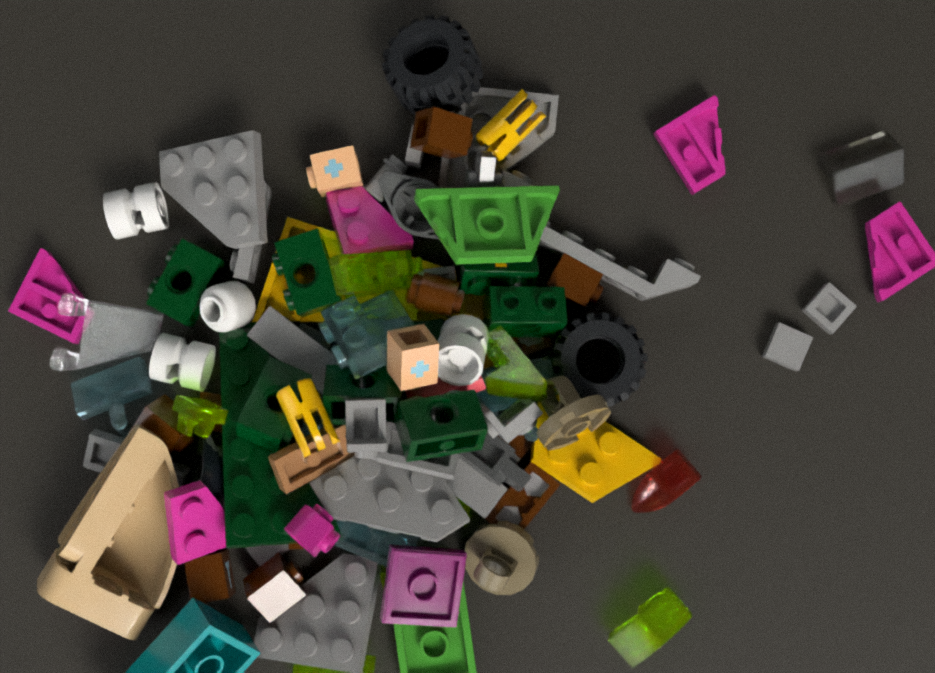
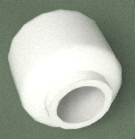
M227 281L207 288L201 296V317L209 328L216 332H229L249 324L255 315L256 305L251 290L239 281Z

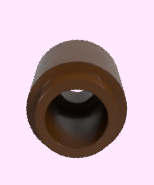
M427 272L424 275L415 273L410 285L407 303L414 304L415 309L451 318L453 311L460 313L465 291L459 289L460 281Z

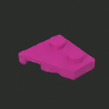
M716 95L656 130L653 134L691 195L696 194L726 174L724 156L721 153L722 133L718 124L717 107L719 104Z
M362 186L326 192V203L343 261L413 248L414 240L412 235L404 231L396 223L393 216Z
M900 201L865 223L874 296L877 302L884 301L935 267L934 250Z
M40 248L8 310L74 344H79L95 313L94 309L52 253L43 248Z
M200 480L164 492L171 558L177 565L226 547L225 510Z

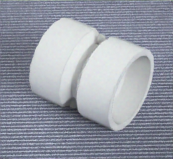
M152 182L138 185L132 193L124 188L103 194L105 218L110 232L115 239L136 236L140 229L147 233L168 229L169 213L159 183Z
M455 315L447 319L441 327L438 339V377L442 381L450 385L466 386L474 383L481 376L489 342V332L487 326L480 319L472 315Z
M162 333L158 337L152 351L149 365L150 379L169 384L179 380L181 387L203 392L212 375L216 348L214 345L194 340L187 345L185 338Z

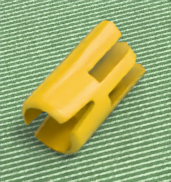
M523 89L482 127L475 136L480 146L485 143L488 146L491 145L486 151H492L497 161L503 160L546 117L540 111L532 116L517 132L515 131L537 109L538 106L531 100L520 107L507 121L505 120L527 98L528 94Z
M310 378L297 381L302 402H299L290 385L282 388L276 394L304 458L311 455L304 434L296 421L303 418L318 451L326 447L312 416V413L316 411L332 444L340 442L315 384Z

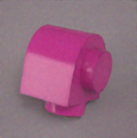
M318 504L313 508L304 505L284 528L298 544L314 557L321 550L327 553L340 537V534L330 524L334 520L333 517Z

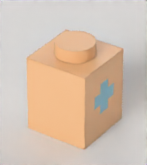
M353 145L310 155L312 166L306 167L308 181L311 189L317 188L321 197H326V192L359 186L364 187L357 153Z
M424 324L388 330L387 372L401 391L416 390L422 386L437 384L439 343Z

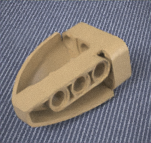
M136 424L131 429L58 536L60 547L55 549L37 578V592L45 600L129 640H137L155 608L159 609L161 607L177 566L171 558L164 492L178 488L179 485L168 448L159 435L139 424Z

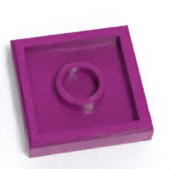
M390 544L380 613L381 622L457 628L467 558L465 550Z

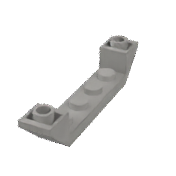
M505 170L502 172L504 187L533 186L531 185L532 179L519 171L513 170L512 174ZM549 221L539 242V246L561 258L566 253L604 274L601 280L640 301L691 287L698 283L701 277L693 272L695 269L693 265L682 259L675 258L674 261L670 259L665 260L661 264L652 283L646 281L648 275L632 266H628L627 270L614 263L616 258L608 252L598 248L593 252L582 246L583 240L568 231H563L561 235L550 229L551 223Z

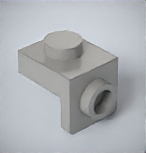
M522 395L498 417L484 404H480L488 426V435L492 439L498 435L507 443L511 442L516 436L524 435L532 430L537 424L536 419L543 414L536 403L525 395Z
M385 397L345 399L347 452H355L356 458L366 459L376 458L379 456L380 451H387Z

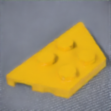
M540 384L538 385L536 392L538 394L537 406L543 414L536 419L537 424L533 428L534 442L531 447L530 462L591 503L655 467L662 460L606 421L593 432L587 427L577 434L579 440L568 446L551 451L546 447L544 448L536 432L549 416L539 399ZM554 387L555 396L560 402L559 393Z

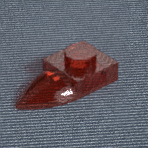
M676 448L650 470L640 482L633 497L631 510L634 513H646L662 509L674 502L697 483L702 475Z

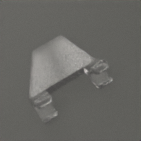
M64 293L58 303V313L64 316H85L80 351L77 353L67 348H55L50 357V367L59 371L78 370L153 351L155 343L160 336L164 313L93 301L75 294Z

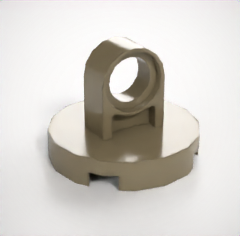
M565 376L545 379L541 382L538 393L541 404L549 418L539 427L536 432L537 437L544 448L546 447L550 451L563 448L578 441L577 434L587 427L591 432L597 429L607 420L611 411L607 406L606 400L601 395L597 394L581 399L571 381ZM554 386L559 393L560 402L555 396Z
M498 521L497 524H483L479 526L470 536L465 546V552L467 553L465 569L472 581L483 590L495 595H512L524 590L533 580L539 565V555L536 554L533 546V538L522 527L508 521Z

